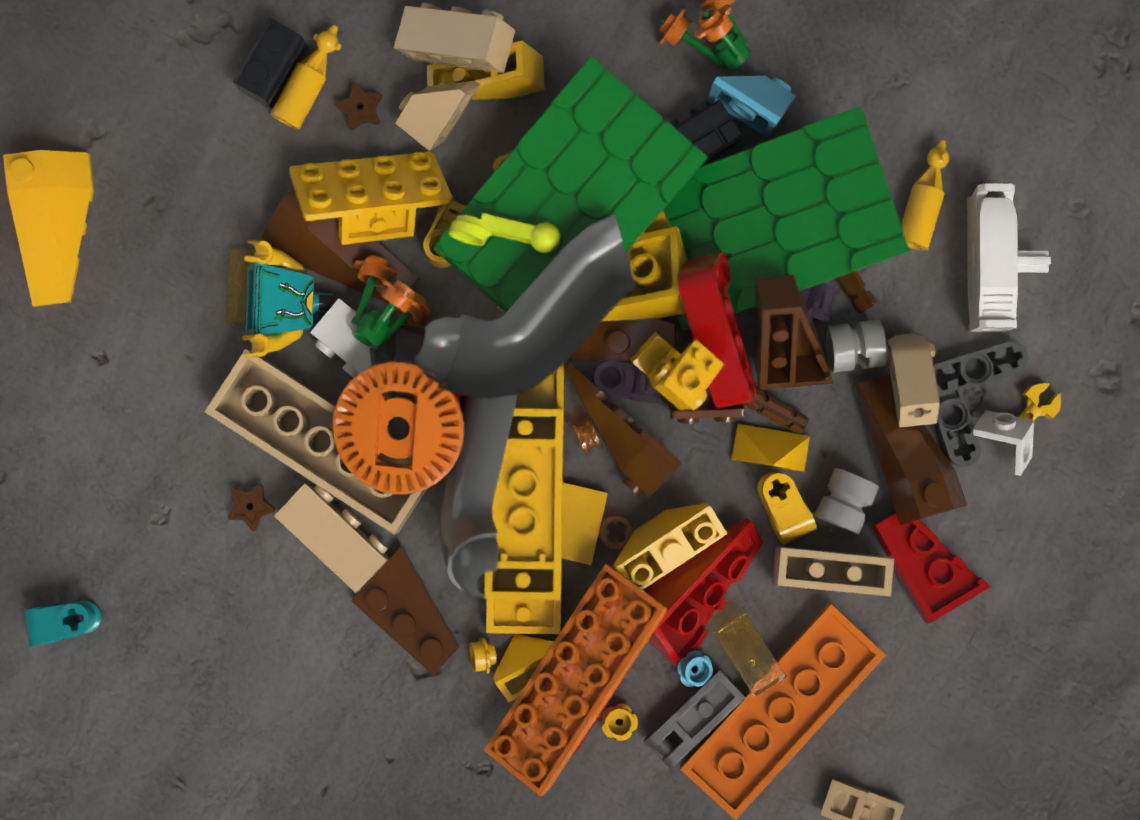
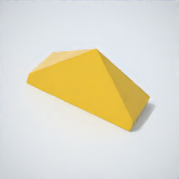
M737 424L731 460L804 472L810 436Z
M514 634L493 676L495 684L508 703L518 698L554 641Z

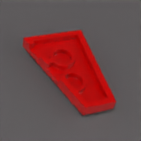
M894 512L871 526L886 555L894 559L893 567L925 623L931 624L991 587L982 578H978L966 567L967 564L958 555L952 554L920 520L900 525L897 512Z

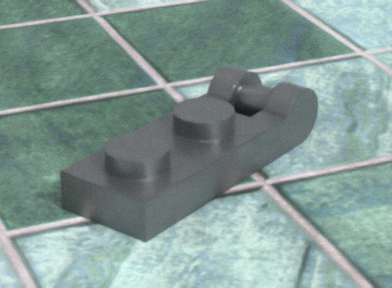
M718 669L712 674L711 679L705 685L700 686L659 726L654 728L646 736L644 742L651 749L656 748L663 755L662 761L671 768L746 697ZM673 730L682 739L675 746L666 738Z

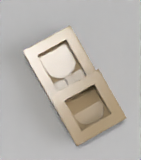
M832 779L820 815L832 820H900L905 803Z

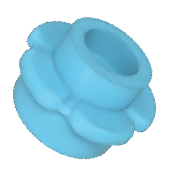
M700 651L688 652L686 657L681 658L677 665V673L681 676L680 681L688 687L705 685L713 674L712 663L709 657L703 656ZM693 666H697V670L695 672L691 671Z

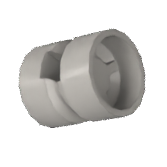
M879 319L857 322L855 328H851L848 323L826 326L825 348L832 373L852 371L856 364H859L862 369L885 366L887 356L883 326Z
M834 468L827 484L831 495L824 496L820 500L814 516L859 535L865 522V513L862 511V507L872 506L879 486L855 474Z

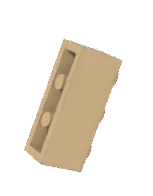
M422 3L421 7L405 6L394 49L413 61L504 73L516 30L503 21L504 17L494 11L483 10L481 14H473L471 11L454 6L451 7V11H447L432 4Z
M305 483L274 517L349 588L357 593L390 559L385 554L388 547L374 534L367 537L358 528L361 524L360 520L348 509L345 508L341 512L332 504L331 501L335 498L332 494L318 485L314 487L311 483Z
M775 546L772 583L778 586L891 597L894 559L884 556Z

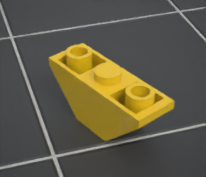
M708 503L667 509L633 532L615 561L614 567L619 573L643 590L727 535V532Z

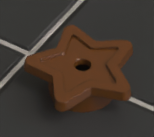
M357 83L352 85L350 96L336 103V108L348 115V127L350 130H354L360 124L370 123L378 125L380 123L376 107L382 99V94L365 93ZM359 104L364 106L362 110L357 109Z
M258 484L248 492L237 488L232 489L231 493L235 506L228 514V519L244 520L252 531H257L260 519L275 512V507L264 498V486ZM249 503H252L254 506L252 510L247 509Z

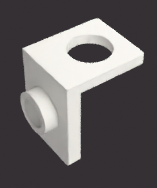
M988 410L983 413L973 428V435L1015 444V475L1021 476L1032 458L1034 420L1016 417L1010 413H997Z

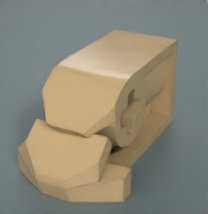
M912 333L896 335L888 340L886 345V362H889L899 428L937 424L940 403L932 357H935V345L929 343L924 336Z

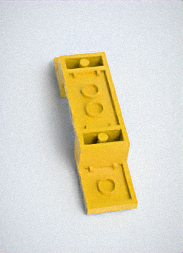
M564 364L540 384L517 394L515 410L492 505V517L498 532L496 537L498 543L497 571L485 573L484 599H487L486 633L560 634Z

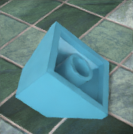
M723 76L715 79L707 100L711 104L720 100L731 117L768 140L796 95L791 93L792 89L787 83L775 77L771 80L767 76Z

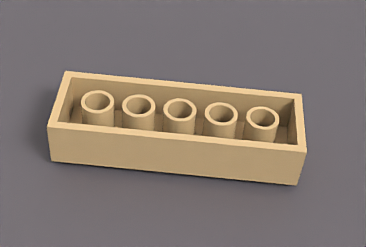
M245 349L204 412L392 534L399 533L427 489L404 495L390 494L373 489L361 482L345 466L335 445L333 417L336 405L262 357L246 358L244 354L251 351ZM383 453L379 455L384 460L396 464H409L413 461L411 456L397 459L388 457Z

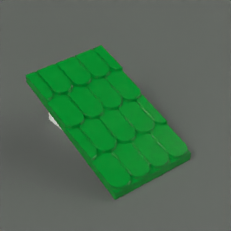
M591 56L554 99L550 107L521 139L517 147L476 193L472 201L460 213V215H468L480 220L482 214L485 213L534 226L540 223H550L560 232L559 246L553 252L540 253L531 244L493 235L486 239L483 246L470 245L449 236V226L434 245L433 250L507 313L566 245L589 226L615 215L622 238L621 243H623L627 253L701 167L708 156Z
M861 105L761 143L751 149L700 167L664 209L671 226H677L680 231L688 260L723 252L726 255L731 273V284L727 292L734 314L755 307L756 278L794 275L800 291L910 252ZM676 315L681 332L691 330L687 315Z

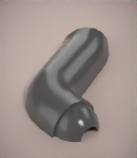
M615 215L589 226L568 243L500 319L496 321H483L461 314L460 318L445 317L434 320L425 327L424 344L419 355L416 356V361L426 377L439 383L437 388L459 395L480 398L513 396L543 382L567 361L625 294L635 289L623 243H621L622 238Z
M517 394L495 398L465 396L462 407L464 420L463 445L457 461L447 473L444 485L439 525L440 543L450 581L458 589L483 598L485 595L481 594L476 588L478 578L486 572L497 571L498 543L496 537L498 532L492 517V505L515 410Z

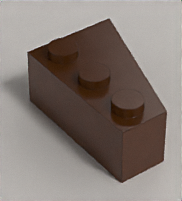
M794 275L756 278L753 360L759 390L834 384L826 351Z

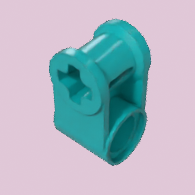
M90 600L62 605L57 603L23 610L29 647L54 643L65 638L95 631L102 621L100 607ZM83 614L84 621L76 622L75 615Z

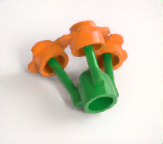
M706 0L700 4L701 8L706 7L707 10L699 17L700 27L694 34L696 38L686 32L691 21L683 16L686 11L684 8L677 16L670 13L667 18L661 20L662 26L659 32L664 34L659 42L660 45L666 40L675 46L681 38L710 58L717 68L724 64L729 71H733L752 54V51L746 45L747 38L739 30L730 13L731 7L729 5L736 2V0ZM705 36L709 42L717 41L714 45L717 52H714L697 39Z
M370 255L366 260H356L354 263V267L359 269L357 277L366 283L357 313L350 324L355 326L352 335L359 342L377 350L380 345L385 346L390 336L404 322L411 326H417L419 323L424 325L427 322L426 316L428 317L431 314V310L425 298L410 289L408 282L403 284L398 279L393 285L387 282L389 276L396 277L397 271L394 268L388 267L389 262L386 259ZM374 286H387L381 296L389 301V304L382 314L375 310L365 314ZM396 310L399 317L390 324L389 317Z

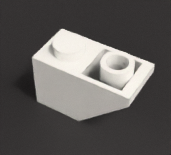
M338 299L310 333L318 339L314 345L329 358H332L336 353L346 362L342 368L355 378L359 373L376 365L374 349L365 346L352 335L355 326L350 324L357 312L341 299Z

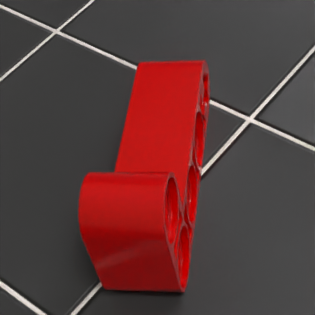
M723 252L687 260L678 272L677 282L693 338L724 363L709 384L713 402L719 409L755 401L756 388L727 292L731 284V273L727 257Z

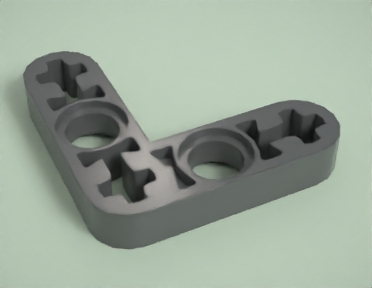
M1009 341L933 365L936 377V370H938L940 375L955 372V369L952 367V364L955 363L957 376L962 382V385L958 386V378L947 381L943 384L944 390H941L940 386L937 385L940 403L935 428L943 452L952 465L958 467L970 466L976 463L981 454L978 436L973 435L974 424L963 390L1021 372L1027 366L1028 352L1018 342ZM1006 348L1009 353H1016L1018 356V360L1013 361L1014 368H1011L1009 363L993 367L991 362L993 359L1005 356ZM989 352L991 353V360L987 356V353ZM970 359H977L984 366V373L978 380L971 379L965 372L966 363ZM993 368L997 372L996 375H993ZM950 404L956 406L961 415L959 422L954 426L947 425L941 416L943 408ZM965 427L966 433L959 434L963 445L969 444L971 447V451L966 453V460L962 456H955L954 449L959 447L956 436L948 438L947 432L958 431Z

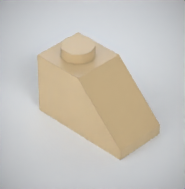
M476 81L428 86L417 93L412 91L401 102L399 109L402 113L395 124L430 151L445 142L480 85Z

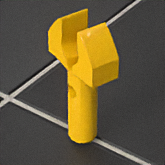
M1043 383L1029 386L1021 394L1026 399V408L1018 417L1035 420L1038 416H1045L1047 419H1053L1061 408V393L1054 394L1048 401V404L1038 406L1040 394L1050 384Z

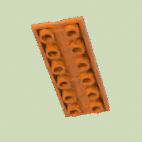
M605 564L485 746L484 751L537 795L543 796L551 788L664 617L667 607L640 589L610 565Z

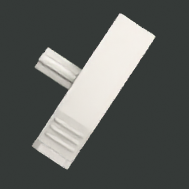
M1014 184L977 185L972 196L967 198L970 332H1006L1017 328L1018 273L1049 272V265L1051 264L1049 251H1018L1017 215L1013 204ZM989 191H1003V196L986 197Z

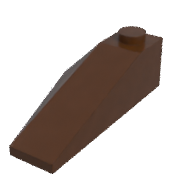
M294 187L280 201L261 236L273 248L284 251L302 264L304 268L362 293L366 283L357 277L359 269L354 267V263L356 260L364 261L370 255L386 259L389 262L388 267L394 268L397 271L396 277H388L387 282L393 285L398 279L403 284L408 282L411 289L419 280L417 276L378 241L341 245L338 237L339 217L306 221ZM374 286L371 296L389 304V301L381 296L387 286Z
M569 363L564 368V371L618 468L626 476L622 483L636 496L639 497L644 492L650 497L682 462L649 432L642 428L639 429L624 410L616 404L607 400L608 397Z
M886 375L855 384L900 525L967 506L956 470L925 425L899 428L891 376Z

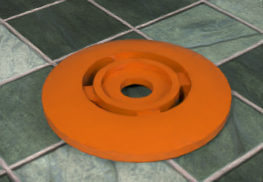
M381 363L359 373L344 388L334 410V441L345 466L367 486L390 494L404 495L416 493L436 484L452 469L463 445L464 420L459 402L454 393L437 388L439 383L426 377L418 365L413 363ZM389 391L411 393L417 396V402L406 397L386 399L383 393ZM393 417H402L408 422L410 430L406 438L395 439L390 435L388 423ZM383 453L388 457L397 459L411 456L413 461L409 464H396L384 460L379 455Z

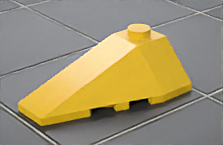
M50 150L3 155L7 193L32 306L37 307L71 302L80 261L78 254L82 235H85L87 228L85 221L89 202H92L94 194L90 154L86 152Z
M678 227L643 233L626 253L635 289L625 294L602 321L660 319L686 314L678 288L677 275L684 262L688 259Z

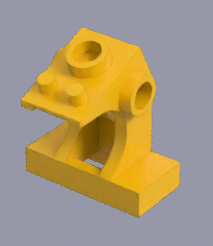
M656 331L631 358L632 363L647 375L652 386L680 410H695L704 402L707 397L705 390L724 365L723 362L696 339L681 354Z

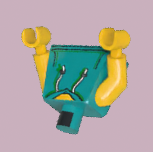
M249 239L248 243L253 244L255 247V254L253 257L245 256V261L253 262V264H248L246 334L242 336V341L249 340L252 344L251 352L244 354L246 358L262 357L269 352L280 351L301 338L304 329L312 328L313 314H326L334 304L331 292H314V276L305 274L302 264L284 251L271 247L266 241Z

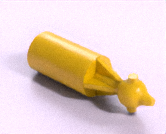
M332 25L327 31H323L320 34H314L313 40L316 41L318 48L303 61L297 62L270 113L273 118L290 128L300 130L326 81L327 53L341 49V44L338 43V27L336 25Z
M940 140L937 146L929 151L927 163L930 167L912 185L901 222L903 234L905 235L908 247L911 249L927 251L930 246L945 195L942 186L941 169L948 164L949 154L946 151V141Z

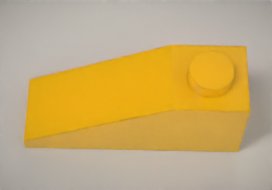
M521 40L512 43L504 73L430 64L427 65V87L476 81L480 87L471 100L516 98L544 91L543 56Z

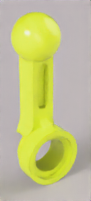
M485 213L482 214L481 220L468 215H458L456 221L451 222L448 232L452 238L470 245L483 246L486 239L493 235L531 244L540 253L553 252L560 243V232L553 224L540 223L534 226Z

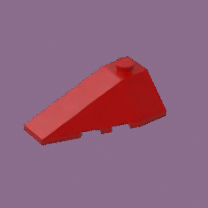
M747 518L726 531L727 535L643 589V591L667 607L664 617L648 641L676 668L681 658H685L688 652L695 651L703 643L709 633L705 626L714 611L721 612L727 603L723 598L731 583L741 580L763 544L752 521Z

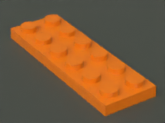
M828 603L744 695L746 698L711 731L680 765V770L736 820L880 663L886 654L832 604Z

